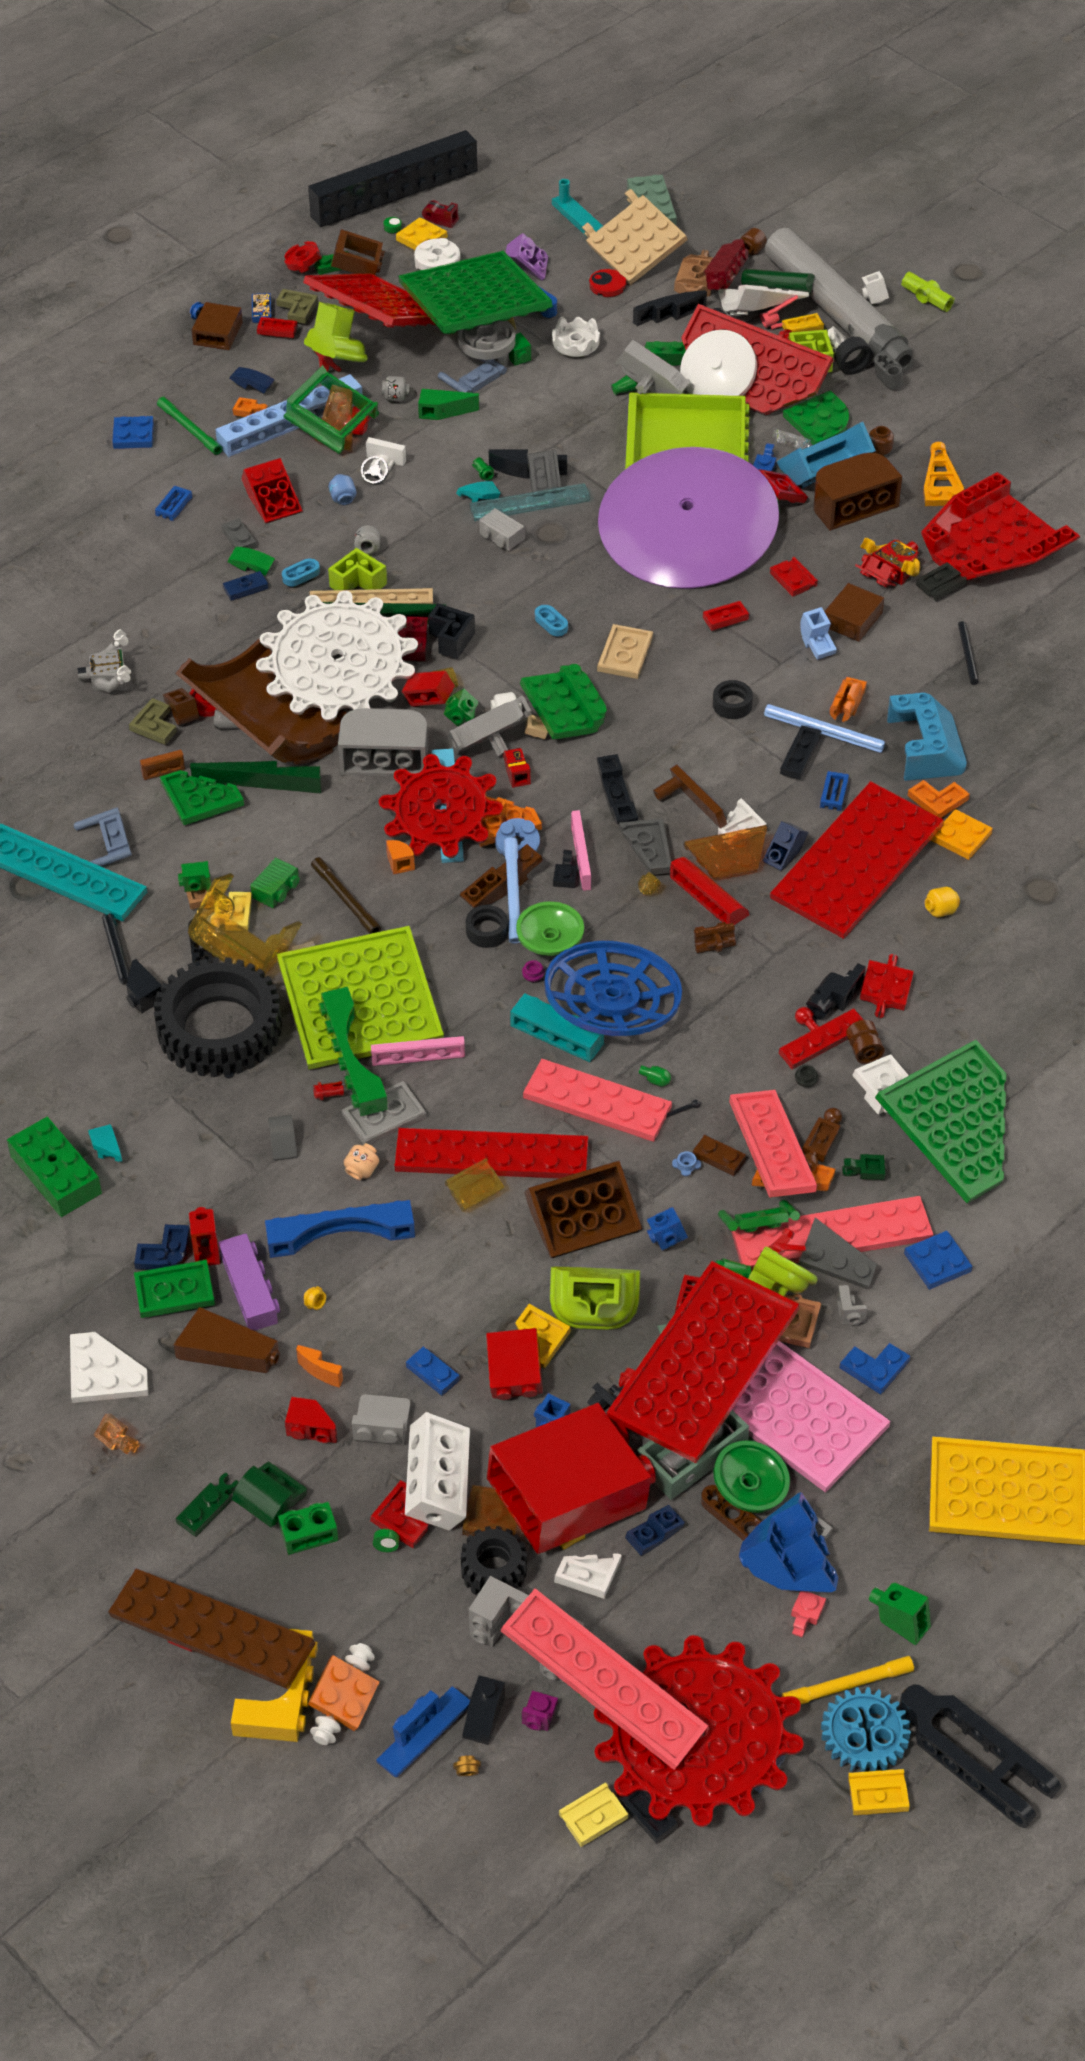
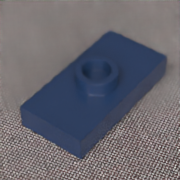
M261 571L223 583V589L230 601L269 589L268 583Z

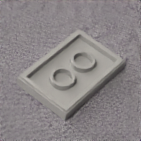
M404 1081L385 1089L388 1110L360 1117L358 1108L354 1109L352 1105L342 1109L343 1117L363 1145L365 1143L370 1145L398 1132V1128H406L427 1118L426 1111Z

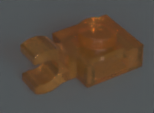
M111 1413L104 1415L94 1433V1436L110 1450H115L119 1447L126 1454H129L130 1450L136 1453L141 1445L136 1439L125 1435L128 1427Z

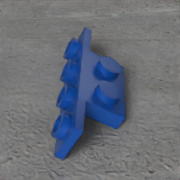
M453 1686L440 1698L430 1690L425 1696H421L416 1700L412 1709L395 1721L393 1726L395 1742L376 1759V1762L392 1776L398 1777L468 1709L470 1700Z

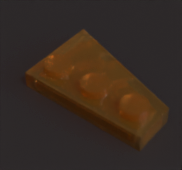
M332 385L322 420L340 431L352 419V391ZM353 431L345 438L344 450L353 452Z

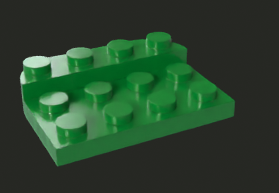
M578 664L563 665L557 673L521 678L520 685L553 740L595 733L604 723L607 712L606 705L587 674L581 670Z

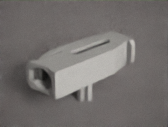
M634 340L630 342L614 363L616 366L621 364L624 373L638 383L636 389H638L637 392L639 394H645L647 390L652 393L684 394L691 382L676 368Z
M520 696L449 731L447 736L456 754L489 740L498 757L503 755V751L508 750L500 733L526 721L532 715V712L525 698ZM519 703L523 704L526 710L524 711V713L522 712Z

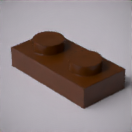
M706 1135L702 1137L693 1150L696 1159L732 1176H735L746 1160V1154Z

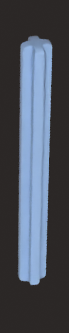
M768 704L765 708L764 715L769 718L798 727L803 725L821 730L823 735L879 753L885 747V741L771 704Z

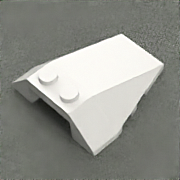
M741 285L738 287V290H719L722 307L726 312H730V316L748 315V312L782 304L794 296H798V299L809 297L808 292L784 291L778 288L768 289V287Z

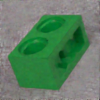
M329 1501L315 1503L297 1511L290 1510L278 1516L280 1531L288 1555L339 1541L337 1526ZM318 1521H324L323 1524H316ZM294 1528H298V1529H299L298 1531H290L291 1529H294Z

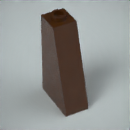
M201 1307L198 1308L174 1343L175 1356L179 1360L267 1373L271 1366L277 1364L280 1357L277 1340Z

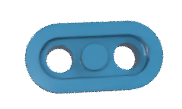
M309 558L285 568L282 571L283 583L294 587L318 576L320 573L319 562Z
M540 605L535 609V621L549 634L562 636L567 633V619L552 606Z

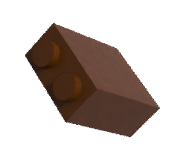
M205 302L192 328L193 345L230 350L243 324L242 308Z
M848 583L824 611L831 623L829 630L859 642L883 613L884 597Z

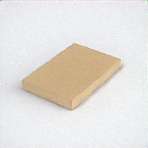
M613 624L599 660L597 671L638 679L653 639V632Z

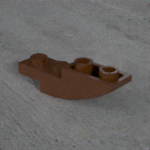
M528 844L518 851L519 886L528 880L527 874L543 861L542 856ZM506 862L497 869L492 866L459 894L460 897L472 908H476L480 905H489L508 894Z

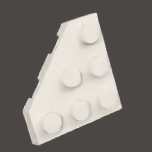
M96 1332L70 1334L72 1403L149 1396L148 1373L145 1367Z

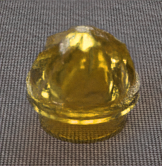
M650 872L645 876L642 875L638 882L640 892L646 895L654 894L661 885V882Z

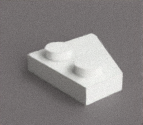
M741 798L738 800L734 811H730L728 814L727 825L721 829L718 828V835L732 848L765 831L767 824Z
M613 1554V1558L598 1559L597 1555H586L584 1557L564 1556L555 1574L554 1582L604 1599L619 1567L622 1555Z

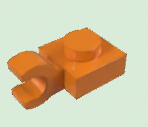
M239 397L232 409L233 415L246 417L268 408V405L258 404L257 400Z

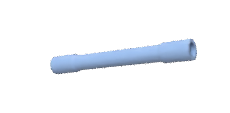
M510 837L504 840L509 910L508 933L509 942L516 944L520 943L516 933V924L520 916L517 865L518 843L516 838Z

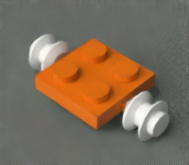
M365 1644L351 1645L349 1650L352 1655H347L345 1662L334 1655L329 1658L308 1702L309 1706L326 1715L316 1717L315 1721L319 1726L312 1727L310 1730L313 1739L319 1744L328 1745V1743H335L336 1738L333 1733H339L341 1730L337 1722L355 1731L359 1727L376 1691L379 1681L363 1673L370 1669L367 1661H373L375 1658L371 1648Z

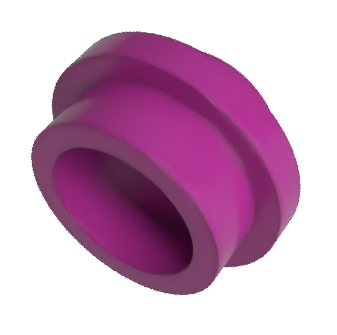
M536 960L528 961L522 968V976L527 981L536 982L545 975L544 967Z

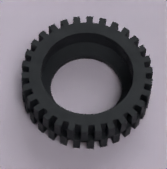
M219 957L212 958L213 963L207 964L206 959L200 960V966L197 967L192 962L188 964L187 971L181 967L177 970L178 977L171 974L168 977V984L163 983L161 985V992H157V1002L154 1001V1017L159 1045H161L163 1053H167V1057L171 1062L175 1060L176 1066L179 1068L185 1065L186 1071L189 1073H193L197 1069L199 1076H205L206 1071H210L211 1077H217L219 1070H223L225 1077V1075H230V1070L233 1069L236 1070L237 1074L243 1073V1066L245 1065L249 1070L254 1068V1060L261 1063L265 1060L264 1053L270 1055L273 1052L272 1046H277L278 1037L281 1036L282 1019L277 988L275 984L272 985V979L269 976L265 977L263 970L258 969L256 971L255 965L251 963L245 967L244 961L240 959L237 960L236 964H232V958L225 957V962L220 963ZM225 1000L238 1003L250 1012L254 1020L244 1031L222 1039L200 1038L185 1031V1024L190 1014L199 1006L212 1001Z

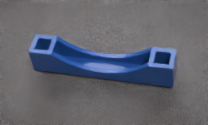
M398 1200L391 1203L371 1204L356 1208L348 1207L342 1210L322 1211L320 1213L299 1214L292 1217H278L265 1220L270 1258L294 1255L310 1242L338 1232H367L384 1237L390 1241L415 1238L410 1200Z

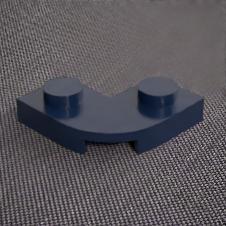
M165 1224L162 1244L137 1243L134 1262L135 1269L151 1270L181 1263L187 1253L190 1234L189 1225Z

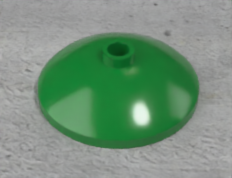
M748 1440L734 1442L720 1452L714 1464V1480L719 1492L730 1504L741 1510L753 1513L770 1511L776 1508L788 1493L790 1477L786 1464L773 1449L762 1443Z

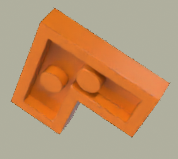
M923 780L910 788L907 796L924 810L942 818L968 801L970 794L956 782H953L939 792Z

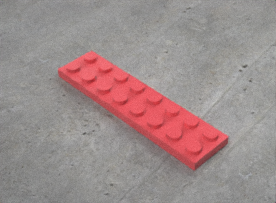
M920 1196L803 1215L796 1221L788 1218L789 1222H784L780 1227L775 1228L761 1226L756 1231L745 1232L738 1227L737 1230L732 1231L740 1263L750 1265L751 1271L764 1247L770 1246L783 1235L782 1231L785 1228L795 1233L793 1239L790 1238L787 1244L805 1246L815 1217L860 1252L918 1243L933 1236ZM784 1251L779 1255L794 1263H799L802 1252Z
M537 1589L530 1593L501 1629L503 1634L674 1770L708 1727L706 1723Z

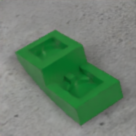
M235 547L227 562L243 571H246L249 567L256 572L261 571L262 575L266 576L275 558L254 549Z

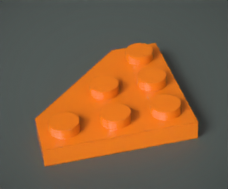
M486 796L491 801H499L503 805V811L498 817H487L482 820L481 825L488 830L489 835L484 843H479L480 847L495 843V837L501 824L510 819L530 820L534 823L537 831L542 830V823L534 808L528 806L521 808L515 806L512 801L500 797L494 799Z

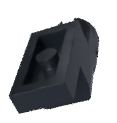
M857 963L853 970L847 972L845 977L833 972L825 976L814 990L815 994H812L806 1002L807 1007L813 1012V1018L823 1019L833 1008L844 1011L864 982L866 966Z

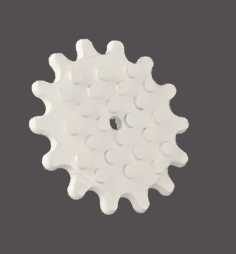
M349 591L339 592L336 601L332 604H324L318 596L310 595L305 599L306 610L303 613L295 614L289 610H282L278 613L277 618L283 625V629L280 632H266L260 636L262 645L270 648L273 652L269 657L259 659L256 662V667L261 673L276 675V679L267 686V692L271 697H279L285 694L293 696L290 709L296 715H301L310 707H318L321 709L322 718L326 722H332L341 709H370L369 701L374 698L393 702L397 698L398 692L391 683L396 679H410L415 673L414 666L402 660L404 655L415 652L418 647V642L414 638H402L398 635V632L406 624V617L401 614L388 618L383 617L380 614L383 601L377 597L371 598L364 605H356L353 603L352 594ZM336 654L342 655V657L336 659V661L332 657Z

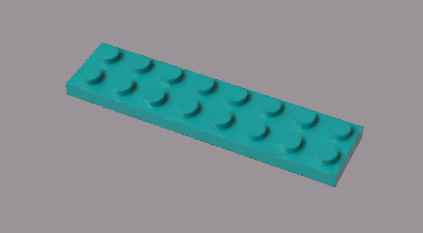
M0 824L1 869L104 914L112 913L115 919L122 922L148 892L145 885L4 824Z

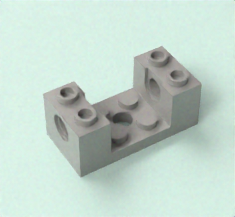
M490 1576L469 1608L470 1636L480 1644L486 1643L493 1647L502 1634L501 1629L529 1595ZM573 1618L574 1620H576L579 1624H581V1625L584 1627V1623H583V1622H581V1621H579V1620ZM539 1663V1671L550 1680L556 1679L563 1683L560 1678Z

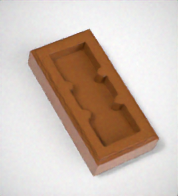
M182 750L140 760L143 779L147 780L179 770H185Z

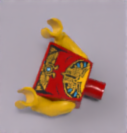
M864 538L860 548L865 549L867 553L882 561L879 569L883 563H886L897 570L899 575L896 580H893L894 582L902 586L909 576H918L920 561L918 560V545L915 542L910 541L906 545L899 540H893L888 544L877 546L873 540Z

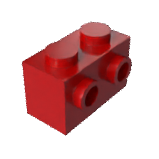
M446 671L414 673L412 678L407 680L402 693L411 706L445 704L455 685Z

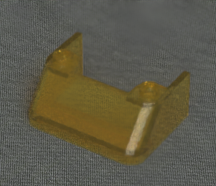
M229 873L215 878L189 925L188 933L190 938L214 956L219 957L223 962H225V957L232 958V964H236L237 960L240 959L244 961L245 967L251 963L255 965L256 971L261 969L266 974L278 962L277 954L287 952L302 923L297 921L283 927L279 934L269 936L264 943L231 919L235 911V905L232 899L225 895V892L234 875Z

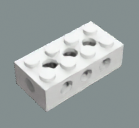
M427 1412L410 1425L405 1502L406 1516L449 1531L466 1518L470 1428Z

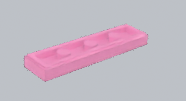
M580 810L572 811L571 829L581 887L583 891L591 890V872Z
M464 1036L371 1045L372 1066L465 1057Z

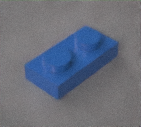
M424 1346L406 1361V1367L441 1396L460 1381L459 1374Z

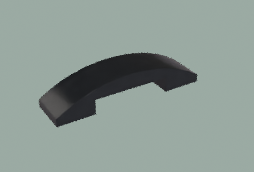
M618 754L597 757L602 787L616 824L638 821L634 803L630 800L623 778V769Z

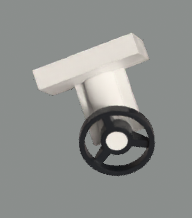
M369 437L366 441L368 458L361 466V474L370 484L383 482L394 464L401 466L405 464V446ZM370 460H373L368 470L364 472L365 465ZM365 475H372L373 477H380L381 479L378 481H370L366 479Z

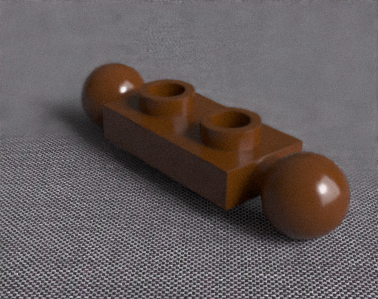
M837 1108L827 1109L824 1113V1119L821 1117L817 1119L802 1148L811 1172L818 1167V1161L824 1162L840 1131L841 1125L839 1124L842 1121V1113Z

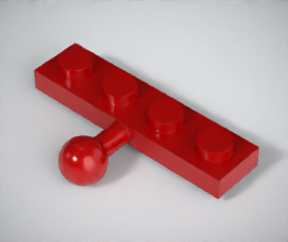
M800 1007L795 1012V1020L801 1025H806L810 1032L779 1048V1055L793 1070L848 1040L846 1035L848 1027L857 1021L863 1020V1018L853 1008L819 1027L813 1020L811 1009Z

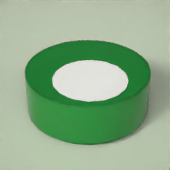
M388 217L383 221V227L388 233H397L402 229V223L397 217Z
M380 1529L374 1533L373 1547L381 1552H393L399 1547L400 1537L393 1530Z

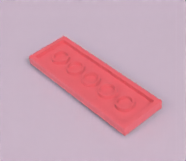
M541 1059L523 1092L524 1099L652 1142L655 1141L667 1113L672 1107L671 1101L545 1059Z
M776 1090L730 1095L729 1103L769 1198L816 1192L817 1184Z

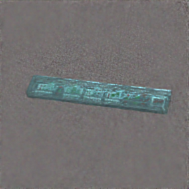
M585 483L473 502L470 503V511L474 521H479L480 518H483L494 508L508 516L590 501V495Z

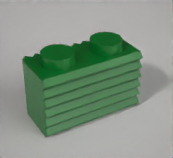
M275 857L269 863V866L251 883L253 900L256 899V901L271 908H274L278 902L282 903L291 888L295 889L299 884L298 868Z

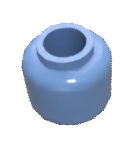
M339 474L329 482L328 488L335 503L347 505L356 497L357 492L351 477Z

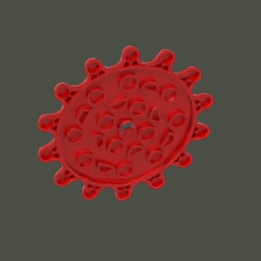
M697 1635L687 1637L684 1641L683 1652L675 1657L666 1655L657 1645L645 1648L643 1657L647 1667L642 1673L706 1723L708 1727L704 1735H701L674 1770L600 1710L595 1708V1720L613 1729L612 1737L595 1747V1757L602 1763H620L624 1768L622 1775L614 1783L615 1792L621 1797H627L636 1791L648 1792L651 1795L649 1814L659 1821L665 1819L670 1811L676 1807L688 1808L691 1811L692 1821L701 1828L707 1827L711 1823L713 1810L719 1805L731 1806L742 1817L751 1815L755 1809V1803L751 1797L752 1790L759 1786H765L775 1791L782 1790L787 1784V1776L777 1767L776 1760L782 1755H796L804 1746L803 1739L799 1735L789 1733L783 1727V1722L786 1719L795 1716L800 1711L801 1703L794 1696L778 1697L772 1693L771 1686L780 1676L778 1666L773 1663H766L757 1669L747 1668L743 1663L746 1652L745 1647L742 1643L736 1641L729 1643L725 1650L718 1655L709 1654L704 1648L703 1639Z

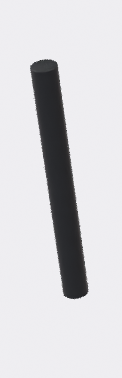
M961 621L958 623L969 679L972 685H976L979 680L965 621Z

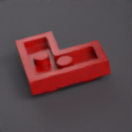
M400 1480L371 1515L370 1522L381 1529L395 1531L399 1535L400 1541L414 1548L428 1531V1524L405 1515L407 1483Z

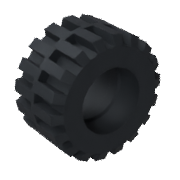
M487 1526L485 1531L478 1529L475 1531V1536L469 1535L467 1537V1543H463L461 1574L464 1584L467 1588L471 1587L473 1594L476 1595L481 1591L490 1576L517 1590L518 1586L522 1587L524 1578L527 1576V1552L524 1542H521V1538L517 1534L513 1536L512 1530L507 1528L506 1531H503L501 1526H496V1529H491V1526ZM490 1557H499L508 1562L503 1567L497 1569L486 1568L480 1564L483 1560Z

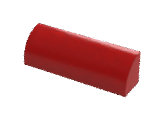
M680 857L671 862L670 878L721 922L726 924L733 923L735 925L749 916V911L688 858Z

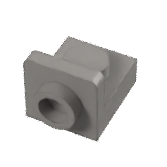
M838 1286L836 1301L840 1324L857 1325L865 1323L867 1306H855V1297L850 1295L849 1286Z

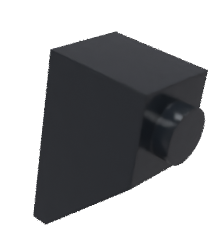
M134 959L131 963L126 984L128 993L126 998L132 1008L136 1007L141 1013H144L154 1007V1001L157 1002L156 995L157 992H161V984L137 959Z
M481 1675L478 1676L470 1698L462 1738L489 1745L505 1700V1682Z

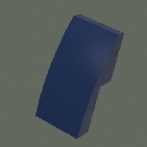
M238 367L229 378L244 389L251 385L263 394L273 385L275 380L262 372L244 367Z
M667 1505L649 1514L646 1522L627 1531L625 1539L642 1556L673 1536L684 1526L685 1522L670 1505Z

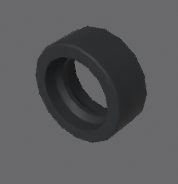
M861 337L846 339L837 347L834 354V361L842 372L848 375L861 372L872 359V350ZM861 349L856 358L845 362L851 353Z
M727 680L718 684L713 690V709L721 717L739 719L748 715L751 711L753 692L746 683L738 680ZM735 695L741 697L744 701L737 704H729L721 699L725 696Z
M480 905L473 908L467 914L465 920L466 935L471 943L479 947L488 948L495 947L506 939L508 935V918L502 909L492 905ZM486 920L494 921L500 925L498 929L492 932H482L474 928L477 923Z

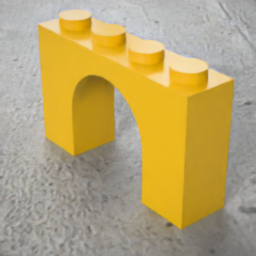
M290 1629L313 1638L312 1631ZM315 1642L314 1648L291 1687L283 1696L271 1701L235 1698L231 1718L233 1736L298 1742L299 1732H304L306 1716L302 1715L303 1707H308L310 1691L306 1689L307 1683H312L314 1666L310 1665L311 1659L317 1657L318 1642Z

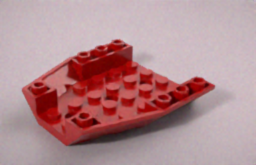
M999 472L954 495L921 531L932 560L939 566L948 562L967 580L1034 564L1080 538V535L1067 525L1058 530L1049 526L1010 495L1011 482Z

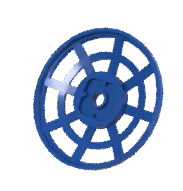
M618 941L586 942L564 950L549 964L544 981L546 997L550 1005L560 1016L584 1030L610 1036L640 1035L662 1027L677 1013L682 996L680 979L670 964L647 949ZM606 953L625 954L636 957L641 961L635 969L622 964L607 963ZM597 954L598 964L585 966L576 972L566 964L568 961L582 955ZM649 965H652L667 978L670 985L658 989L655 983L643 972ZM558 969H561L569 976L565 984L564 993L551 991L552 979ZM609 970L623 972L629 974V976L626 978L620 975L610 974ZM600 971L599 976L589 981L582 977L588 973ZM637 979L642 981L650 991L640 992L635 984ZM575 982L585 988L584 995L571 994V989ZM673 993L674 1002L671 1011L667 1015L656 1013L660 1003V996ZM653 998L649 1011L638 1007L639 1000ZM555 999L566 1001L579 1018L565 1011ZM574 1002L586 1003L591 1010L585 1014L577 1008ZM633 1013L641 1017L633 1021L624 1022L622 1016ZM599 1015L613 1017L615 1023L604 1022L595 1018ZM648 1019L657 1020V1021H655V1022H653V1023H651V1024L645 1025V1026L635 1027V1028H627V1027L639 1025V1024H641V1023L647 1021Z

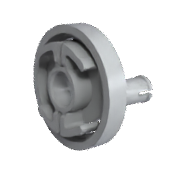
M501 320L494 321L490 325H478L470 330L461 329L458 331V344L460 349L470 357L482 360L497 359L498 363L507 367L509 365V352L515 346V329L508 321Z

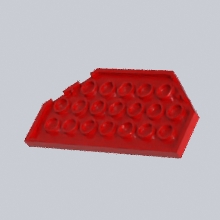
M700 304L697 305L681 337L686 350L698 337L715 330H728L744 337L756 355L757 372L752 386L743 396H745V404H749V409L763 415H768L817 395L834 361L831 356Z

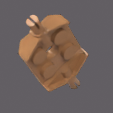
M702 250L701 255L698 256L690 254L683 258L674 283V291L684 293L705 290L707 291V297L711 296V290L707 289L706 276L704 274V270L713 259V257H708V250Z

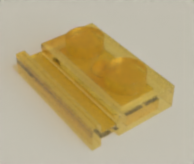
M487 1158L445 1181V1185L450 1189V1193L462 1212L504 1189V1185L488 1164Z

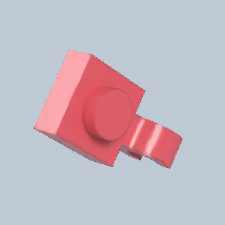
M800 1591L791 1616L796 1618L792 1634L802 1638L808 1623L817 1624L825 1606L826 1598L807 1591Z

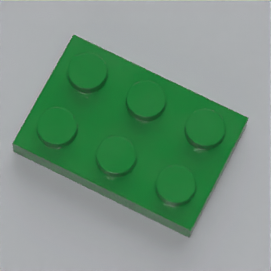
M207 1260L134 1272L141 1318L215 1305Z

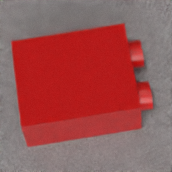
M599 1403L490 1446L487 1480L537 1554L646 1509L649 1488L651 1484L655 1483L656 1476L650 1460L643 1454L636 1456L628 1445L629 1437L625 1426L611 1420Z

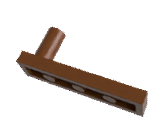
M678 765L670 768L673 778L653 790L656 798L661 801L676 790L681 789L720 829L727 825L723 810Z

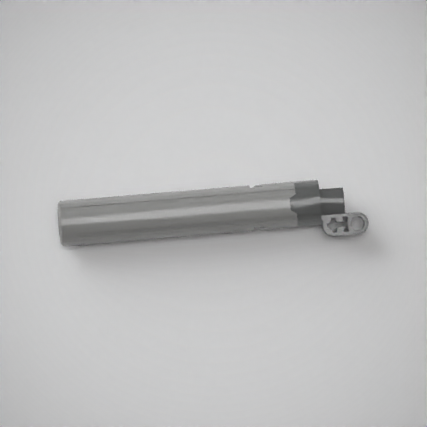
M781 228L774 232L766 243V255L782 271L814 274L815 278L809 297L850 336L861 337L867 342L872 350L876 376L888 388L898 389L904 384L903 373L908 371L914 364L912 349L908 346L907 338L790 228Z

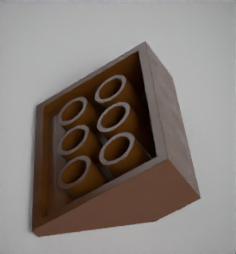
M620 1160L529 1187L524 1192L532 1218L550 1258L642 1230Z

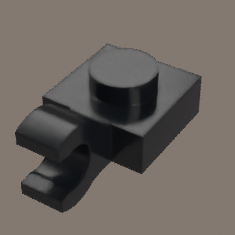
M564 850L562 864H555L553 887L575 888L578 866L572 865L573 850Z

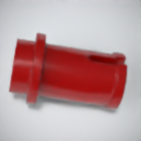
M342 1081L326 1084L318 1082L317 1085H313L315 1099H320V1101L326 1097L344 1096Z

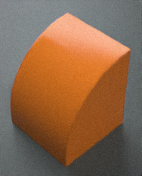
M386 841L387 857L393 875L415 870L412 849L401 841Z

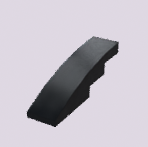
M700 290L669 295L633 307V323L638 327L651 320L659 323L670 317L677 321L694 313L698 304L706 307L707 291Z

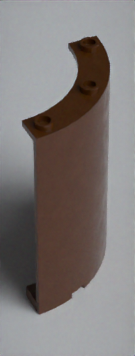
M260 639L242 654L227 662L216 665H203L188 658L175 673L265 751L283 763L305 764L331 754L333 752L332 748L338 745L341 720L347 713L341 709L338 711L334 721L326 722L321 716V709L318 707H310L301 715H296L290 709L293 696L285 694L279 697H271L267 692V686L276 679V675L261 673L256 667V662L261 658L269 657L273 651L264 647Z

